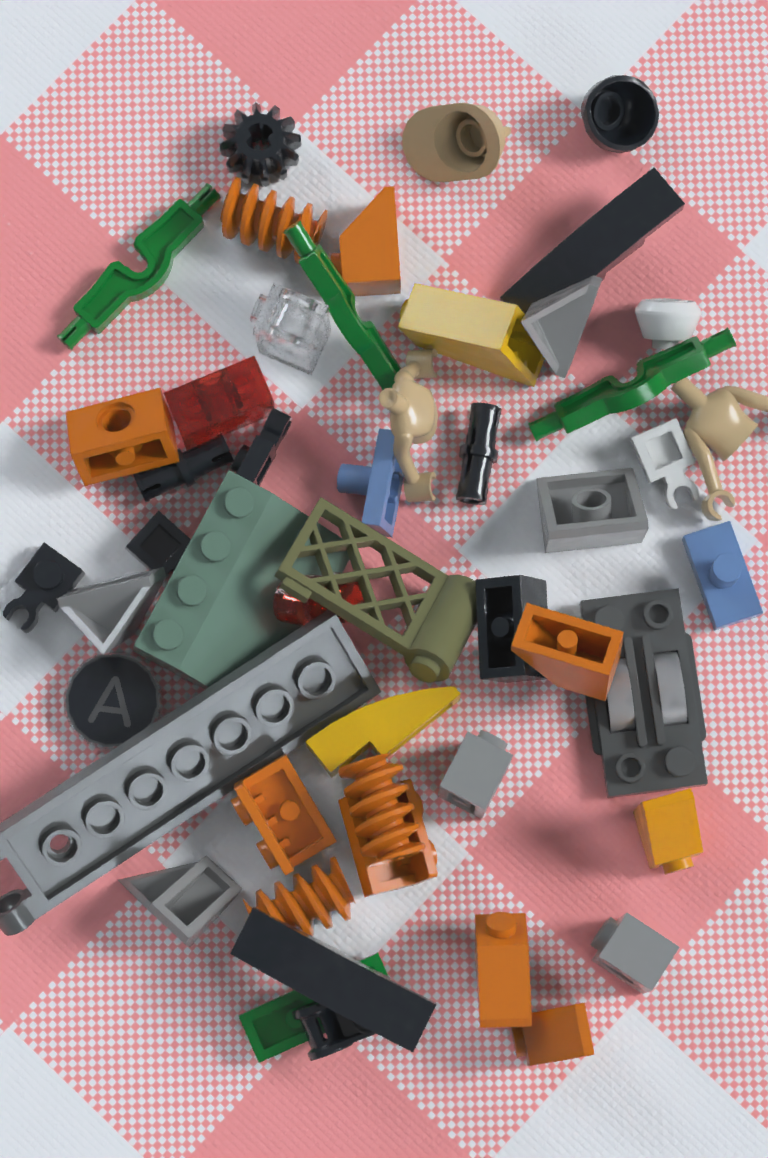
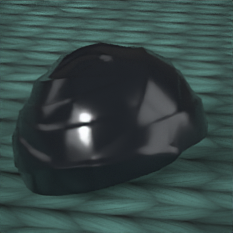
M612 75L595 83L588 90L581 104V116L588 136L597 146L610 152L623 153L633 151L644 145L653 136L658 126L659 109L652 90L644 81L627 75Z

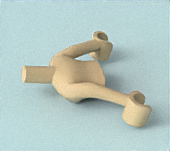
M436 349L408 351L406 366L395 374V383L392 388H386L379 394V403L389 410L391 432L394 435L393 452L404 475V493L408 502L436 501V496H433L431 491V480L436 479V474L434 472L418 473L410 454L412 443L422 444L430 441L437 429L438 412L432 392L414 382V379L437 378V373L433 369V357H437Z
M686 377L674 383L670 389L692 409L683 434L698 462L709 493L702 501V513L710 521L722 520L721 516L713 509L714 498L721 499L728 507H734L735 498L730 492L722 489L715 463L708 447L722 461L728 459L758 426V423L754 422L743 412L738 403L768 412V396L736 386H724L705 395Z

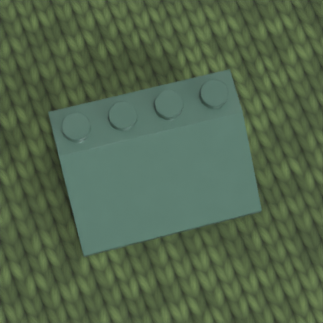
M228 470L135 642L133 652L189 682L207 689L319 616L324 609L322 605L310 598L306 603H303L279 588L283 581L274 576L309 516L270 491ZM317 522L316 525L323 543L343 540L340 536ZM309 538L304 546L311 545ZM347 551L327 553L334 575L343 573L350 560ZM315 555L297 558L292 568L308 578L322 577Z

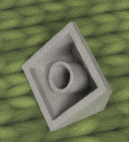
M633 468L536 478L545 553L643 542L649 529L648 518Z

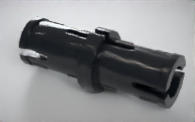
M477 402L471 404L466 442L460 446L459 457L463 460L456 500L466 504L485 505L487 503L488 483L492 464L497 463L499 451L495 449L502 409L493 404Z
M221 433L217 437L184 452L179 448V462L138 472L133 474L145 502H149L150 499L180 485L186 484L188 488L196 484V478L226 464H231L234 462V459Z

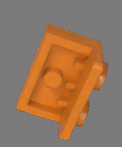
M286 753L234 784V790L238 796L230 801L243 824L247 826L254 822L263 840L256 843L271 870L279 865L286 876L294 871L295 866L337 842Z
M411 779L397 782L409 785V789L397 797L398 802L414 803L415 809L403 817V821L420 824V829L408 838L411 842H424L426 848L418 854L398 861L369 867L378 859L363 857L360 849L370 842L372 838L357 837L354 831L366 819L351 817L349 809L361 801V799L346 798L345 796L338 800L364 898L418 885L438 875L436 849L428 839L422 818L424 813L421 797L415 791Z

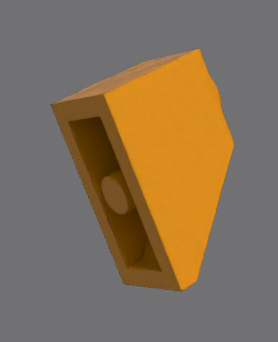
M692 788L641 802L633 811L649 868L653 869L662 866L664 874L667 875L694 867L692 857L703 853V846Z

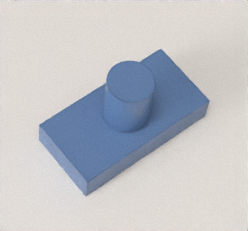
M379 428L372 467L341 464L337 475V489L340 493L365 495L366 500L361 522L383 536L393 538L404 475L393 452L394 435L389 429Z
M731 521L683 536L682 542L714 631L761 616L763 610Z

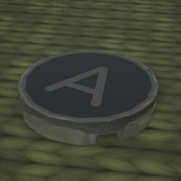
M107 652L104 655L99 653L83 661L70 675L63 694L64 714L73 732L89 746L107 752L115 749L158 721L163 711L162 688L152 669L138 657L122 652Z

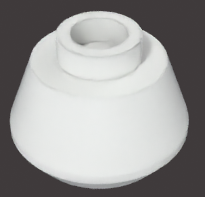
M652 298L642 299L635 308V315L643 338L652 340V348L666 350L681 343V341L692 338L702 311L695 301Z

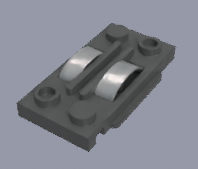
M679 588L580 601V612L583 620L624 632L620 659L606 701L585 695L592 748L595 754L601 755L607 798L706 786L708 780L702 742L706 738V729L691 636L685 633Z

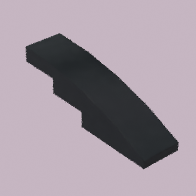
M653 167L541 259L500 297V301L516 304L526 314L532 303L593 275L604 280L608 271L644 245L645 238L681 212L685 203L656 168Z
M255 907L252 908L230 953L302 995L411 1052H414L437 1005L436 1002L390 980V977L345 955V952Z

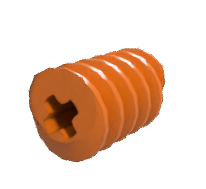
M235 177L225 197L220 221L222 222L223 237L231 240L240 232L241 243L246 246L252 245L258 238L259 250L266 253L276 244L277 256L282 259L289 257L294 250L295 263L299 264L300 256L283 233L284 230L301 220L302 225L315 245H318L325 229L327 210L323 212L318 220H314L313 204L307 203L300 214L295 213L294 197L290 196L282 207H278L277 191L271 190L264 201L259 200L258 184L254 183L246 194H242L241 178Z
M391 753L365 758L347 764L338 770L340 778L356 780L343 791L346 798L361 799V801L349 809L351 817L366 819L354 831L357 837L372 838L370 842L360 849L363 857L378 859L369 867L398 861L418 854L426 848L424 842L409 841L408 837L420 829V824L403 821V817L415 809L414 803L398 802L397 797L407 791L409 785L393 783L392 777L404 768L403 764L387 763L386 758Z
M335 856L329 859V875L316 864L311 867V883H308L299 873H295L292 876L293 891H289L280 881L274 883L275 899L271 900L261 889L255 892V908L295 928L298 927L301 931L311 936H314V919H317L326 929L333 927L332 911H336L345 921L350 920V903H355V900ZM243 899L247 912L250 914L252 907Z

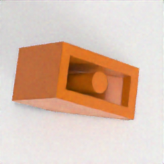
M394 186L384 187L339 236L340 252L331 253V262L354 296L401 294Z
M526 603L511 645V651L557 687L606 701L620 659L624 632Z
M495 912L492 914H475V968L480 1028L531 1027L530 964L526 913Z
M585 1002L532 1012L531 1027H511L516 1057L526 1056L527 1066L595 1055Z

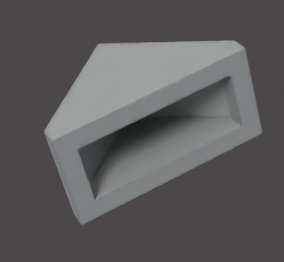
M593 275L532 303L521 320V324L555 375L565 378L570 369L603 280L600 277Z
M164 567L76 588L57 598L58 604L67 617L97 650L104 655L135 635L163 584L166 573Z
M207 855L199 862L118 879L150 913L189 947L198 940L243 889Z

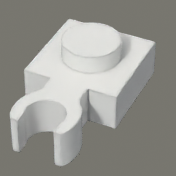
M677 418L629 438L648 483L660 478L663 479L665 483L664 498L669 508L673 510L678 509L673 494L679 486H684L688 489L692 501L699 499L698 488L691 480L686 478L683 472L684 468L696 462Z

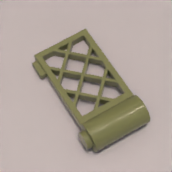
M322 497L314 506L274 575L283 581L279 588L303 603H306L309 598L402 654L411 674L418 680L426 683L440 682L449 678L477 624L475 580L458 574L448 576ZM320 517L336 525L343 540L323 543L316 525ZM309 538L311 545L304 546ZM371 547L381 553L385 566L365 569L358 548ZM347 551L354 571L334 575L327 553ZM315 555L322 577L308 578L292 568L297 558ZM413 573L430 583L426 592L408 596L401 574ZM389 576L396 598L377 601L370 579ZM358 582L365 603L352 605L342 599L338 585ZM413 605H418V607L416 608V610H415V612H414L412 606H413ZM401 609L407 626L402 635L385 625L381 611Z

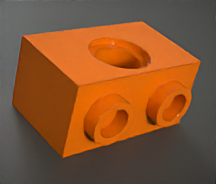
M160 387L66 412L70 454L84 486L179 462L173 418Z

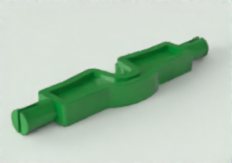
M206 183L188 203L182 199L177 200L158 220L135 238L133 243L135 250L148 263L144 271L134 272L119 261L108 265L92 288L74 305L73 309L77 317L57 335V338L69 350L72 351L76 344L91 329L96 334H100L131 302L150 296L164 284L171 272L174 258L204 228L202 216L221 198L216 189H212V186Z
M301 220L297 221L285 229L283 233L300 256L299 264L324 300L337 327L352 348L360 355L382 390L392 388L395 383V374L401 370V367L374 324L370 320L367 322L362 321L357 314L353 292L337 271L320 244L315 245L302 225Z
M728 327L702 341L697 336L689 338L671 348L637 362V376L627 383L619 382L612 375L606 376L583 390L554 404L556 411L531 423L529 422V428L536 442H538L540 439L563 428L568 434L609 414L624 412L638 407L659 395L669 385L711 365L709 358L732 347H736L735 340Z

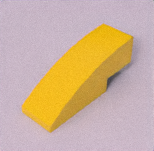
M455 686L422 689L388 697L361 707L332 722L305 741L306 746L330 777L333 778L338 774V770L341 767L350 764L370 747L376 755L391 753L390 756H392L459 702L461 693Z

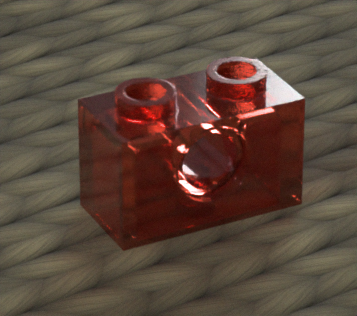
M255 355L163 393L186 450L213 439L218 434L222 433L224 436L263 420L275 408L274 399Z

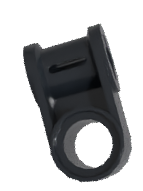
M317 1002L310 1003L291 1012L294 1020H300L311 1050L307 1053L310 1061L336 1053L351 1046L354 1042L376 1034ZM317 1017L321 1019L328 1038L324 1037Z

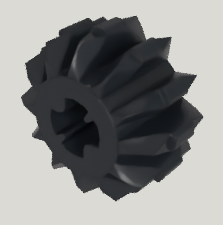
M255 102L252 105L253 115L247 116L243 111L237 109L234 113L237 125L224 124L222 131L223 136L227 140L220 144L221 155L229 157L226 166L230 173L242 170L241 179L243 183L249 184L254 176L258 175L261 185L267 187L270 182V174L274 173L277 178L285 180L287 178L285 165L297 166L299 155L294 150L302 146L301 135L293 133L295 121L291 116L280 119V108L276 105L270 108L267 114H262L260 104ZM262 140V145H265V142L269 141V147L260 150L259 145H257L256 149H253L252 143Z

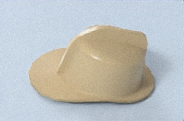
M470 103L430 106L417 111L407 121L402 134V147L408 164L418 175L429 181L453 182L479 179L490 175L498 166L506 143L505 138L511 134V128L503 126L496 113L486 106Z

